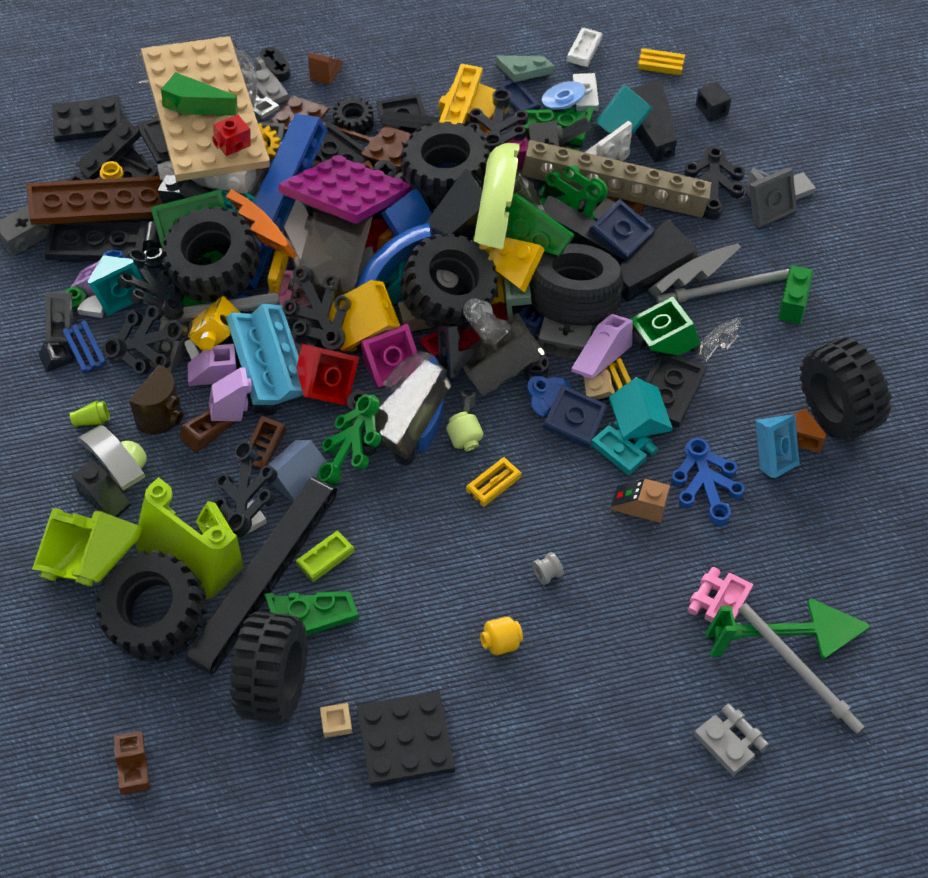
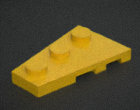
M506 237L503 249L479 244V248L481 250L485 249L489 254V261L493 260L496 266L495 271L525 293L545 249L538 244Z

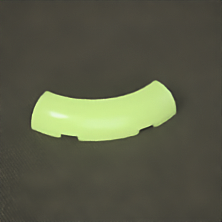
M504 143L497 146L488 157L473 240L476 243L503 249L509 212H505V207L511 206L518 164L519 144Z

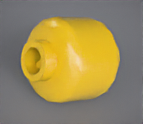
M502 617L486 622L484 631L480 633V640L484 649L488 648L493 655H502L518 649L520 642L523 641V633L517 621L510 617Z

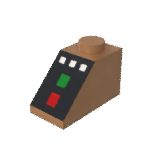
M648 479L619 485L616 488L610 510L661 523L668 500L670 485Z

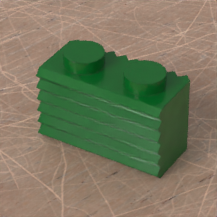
M794 265L790 266L778 314L779 320L796 324L802 323L814 273L812 269Z

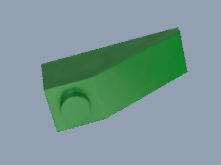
M176 72L161 88L162 106L181 114L235 116L238 113L237 95Z

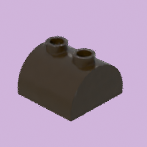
M159 364L129 400L137 430L147 434L164 433L179 425L183 419L180 398L177 394L173 375L167 368Z

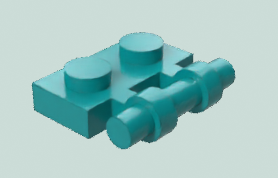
M615 421L614 426L618 428L617 422ZM610 425L594 437L591 442V446L628 476L646 461L647 455L644 451L648 452L651 456L655 455L658 451V447L652 443V439L648 436L633 438L631 440L635 444H632L629 440H622L619 428L616 431Z

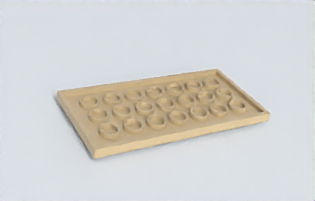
M230 36L141 48L144 66L176 182L270 167L269 157ZM176 72L237 95V115L251 129V146L225 156L220 148L217 149L213 144V124L233 116L186 115L169 110L162 106L161 88Z

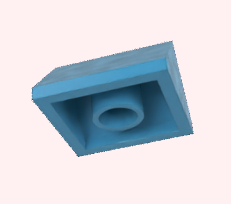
M795 415L755 420L760 470L771 478H776L800 465Z

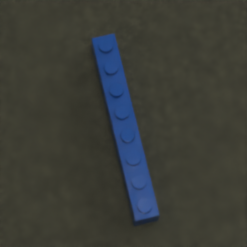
M295 113L292 122L288 125L285 137L279 145V150L270 164L267 176L261 184L260 191L253 202L267 214L281 232L296 200L278 193L279 183L311 168L328 131L319 117ZM256 237L255 240L260 250V265L258 268H255L257 274L253 280L249 279L250 284L246 287L256 290L274 250L259 242Z

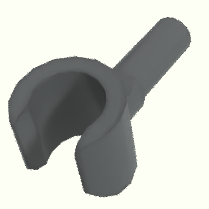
M461 391L463 411L469 412L470 408L476 404V392H473L471 396H466L465 391Z

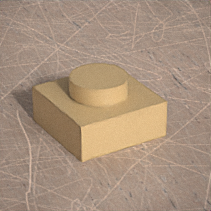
M608 370L601 371L593 379L584 377L587 396L600 400L613 394L611 374Z
M348 703L320 707L324 738L352 733Z

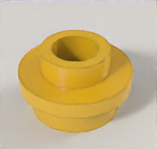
M114 161L104 163L100 170L101 179L122 178L124 175L122 167Z

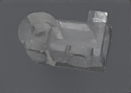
M473 298L465 303L463 308L464 315L483 342L495 345L512 329L507 321L497 319L494 316L492 307L487 301Z

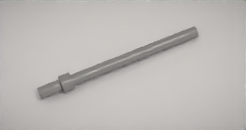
M789 269L686 290L685 288L674 289L672 293L657 295L656 302L659 304L674 297L678 303L687 302V299L784 280L787 279Z
M746 602L738 609L752 626L832 708L830 711L837 719L841 718L856 734L865 727L849 711L850 707L843 699L840 701Z

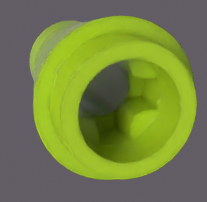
M96 400L77 411L70 412V419L73 427L104 425L106 421L110 420V414L105 401L99 402Z

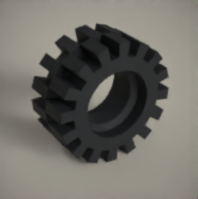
M351 96V100H348L347 97L343 98V102L339 100L337 105H334L333 110L334 126L367 135V131L370 132L372 130L371 127L374 126L371 103L368 104L366 99L362 102V97H358L355 100V96ZM352 115L360 116V117L357 118V119H348V118H347V117L352 116Z

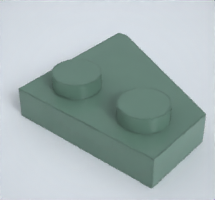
M496 56V65L514 82L554 74V65L544 56Z

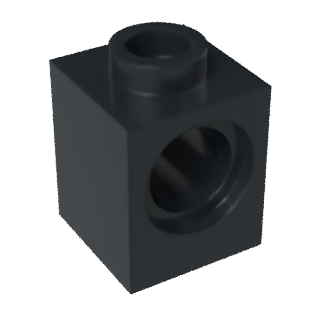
M718 82L698 89L696 106L709 122L729 115L731 98Z

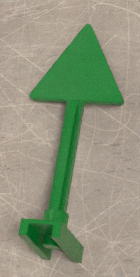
M812 598L807 602L812 623L767 624L777 636L815 635L822 659H826L870 627L868 623ZM721 606L706 631V637H715L716 642L710 651L711 657H721L731 640L741 639L742 637H763L752 624L741 625L740 623H735L732 606Z

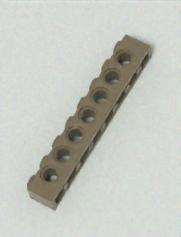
M529 140L521 175L546 181L548 173L558 171L563 181L576 189L582 190L585 188L575 181H569L564 177V169L568 166L576 165L580 170V174L589 180L593 178L603 180L608 189L607 196L701 218L708 204L711 190V182L533 140Z

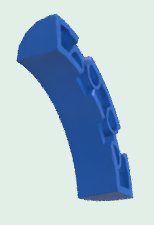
M430 222L408 229L385 243L367 262L356 282L355 288L370 280L381 281L385 284L394 272V268L405 259L408 260L413 249L426 238L431 239L433 232Z

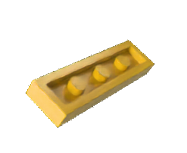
M465 64L460 65L439 124H444L445 121H451L452 124H457V122L465 123L482 77L483 68Z

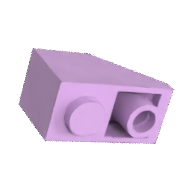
M216 345L211 350L202 351L188 362V385L214 384L238 369L235 345Z
M246 368L237 369L211 386L209 398L211 421H242L243 411L248 409V397L246 395L251 393L252 388L251 378H247Z

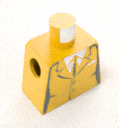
M222 296L190 322L188 337L202 351L211 350L231 334L226 317L231 312L240 313V311Z

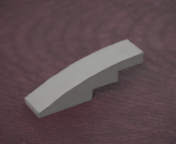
M737 243L695 258L667 274L649 288L648 291L655 297L663 293L672 284L678 289L686 285L694 277L701 281L709 277L741 246Z

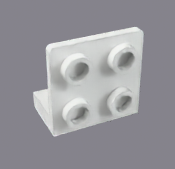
M627 121L584 153L618 161L625 160L630 153L632 123Z

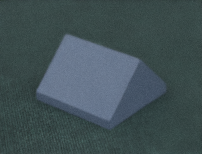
M295 440L268 464L276 469L278 473L276 480L270 484L294 502L310 478H318L320 467L327 461L312 440Z

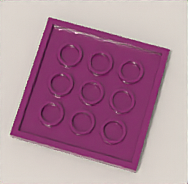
M337 155L279 183L278 193L357 224L397 202L411 192V186L400 178H392L385 175L382 171L369 169L364 164L354 163L346 160L343 156Z

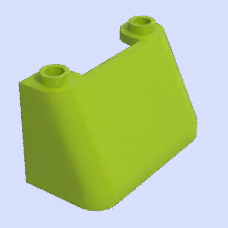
M158 477L145 492L138 526H141L143 529L139 540L135 543L136 548L139 552L146 551L149 555L155 550L162 551L165 555L169 553L176 556L179 561H182L199 578L201 586L206 592V600L211 599L244 568L237 535L223 526H214L203 535L199 534L176 516V512L170 509L169 503L173 497L171 487Z
M52 508L32 569L41 572L40 577L56 582L57 577L76 580L75 582L92 587L93 582L99 583L139 540L143 528L101 511H94L92 518H87L76 513L71 515L63 512V510Z

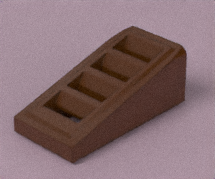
M210 410L181 426L180 439L194 452H198L236 421H211Z
M261 415L249 442L255 447L260 446L267 450L265 453L257 450L258 456L262 457L261 462L257 460L253 462V467L261 470L262 467L268 465L287 431L285 424ZM266 430H269V431L274 432V435L271 436V435L266 434V433H264V432H265ZM261 437L269 440L270 443L267 444L260 441Z

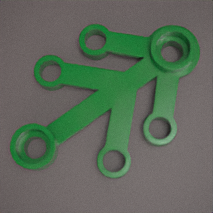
M576 165L566 167L564 169V177L569 181H575L585 189L577 190L563 181L558 171H553L546 175V183L549 186H554L567 194L557 197V200L566 205L570 204V207L578 211L581 201L587 198L588 200L582 214L595 220L593 212L596 204L603 201L608 193L607 186L603 180L599 178L589 180L580 174V170ZM539 198L532 201L531 204L541 210L547 199Z
M362 395L357 400L354 410L345 415L341 414L336 418L335 427L342 432L333 437H327L323 441L322 449L330 454H334L339 449V445L343 444L333 462H326L320 467L318 479L330 485L337 484L342 475L339 469L351 448L353 452L352 466L359 470L367 467L369 458L363 454L361 431L363 426L365 425L366 428L364 436L366 444L376 447L382 439L381 434L376 431L375 415L378 413L380 401L376 396Z

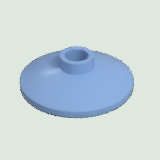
M563 82L548 89L542 97V102L548 109H568L584 97L586 90L580 82Z

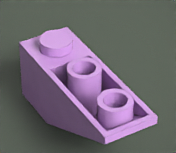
M611 314L600 322L571 368V372L593 379L632 346L633 320Z

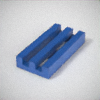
M86 320L82 321L81 325H73L71 329H63V334L83 374L106 365V361ZM83 330L99 360L97 362L94 361L80 333ZM71 335H76L90 365L85 366Z

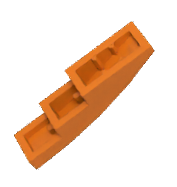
M231 189L226 198L236 210H239L238 214L246 220L258 241L295 259L297 256L296 252L267 214L248 198Z

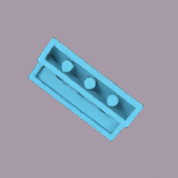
M261 304L252 314L231 312L226 319L241 367L246 368L247 378H251L252 388L250 396L253 405H276L302 396L303 392L296 369L299 356L282 305Z

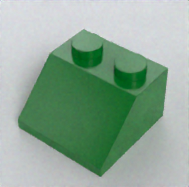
M674 297L630 319L633 320L634 328L650 350L679 356L701 344L694 323Z

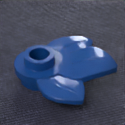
M542 376L532 377L527 383V391L531 397L533 411L544 418L549 409H551L561 386L565 385L572 389L570 383L560 377L548 379Z

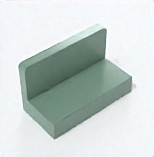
M504 278L508 319H513L512 306L531 304L530 285H528L524 293Z

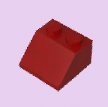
M302 344L296 369L303 395L347 406V398L351 394L359 357Z

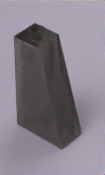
M425 360L379 407V411L375 415L376 431L382 436L380 444L405 459L412 453L451 386L446 377L447 371L441 365H434Z

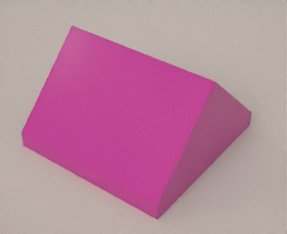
M408 324L361 341L363 363L378 388L423 371Z

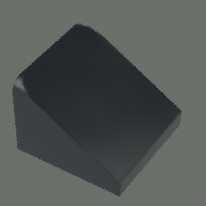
M44 342L39 352V357L45 371H51L74 362L67 342Z

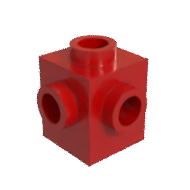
M239 115L213 124V144L217 149L220 148L225 156L251 146V129Z

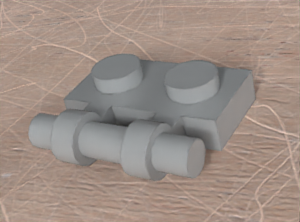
M728 703L721 710L728 718L726 721L722 722L715 714L695 730L694 736L734 776L754 760L755 754L749 749L750 747L755 745L762 752L768 747L769 743L762 737L763 733L758 728H753L744 719L745 715L739 709L735 710ZM737 727L746 737L740 740L731 730Z

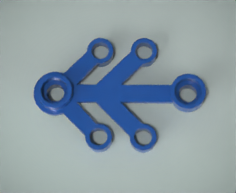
M694 438L686 444L684 450L686 459L679 469L672 473L671 481L677 487L684 486L687 482L688 472L696 463L698 473L687 489L680 493L678 503L682 508H691L694 504L695 495L703 485L710 504L709 519L714 525L721 526L729 521L731 509L726 503L720 501L715 484L728 490L729 496L733 499L743 497L745 486L741 482H734L728 479L736 475L737 464L734 461L725 460L710 452V447L704 439ZM708 463L721 468V474L709 469ZM726 467H730V468H732L733 470H732V471H728V470H726L725 468H726ZM676 476H681V477H683V479H682V480H678V479H676ZM737 488L740 492H735L733 489ZM687 497L691 501H684L682 498Z

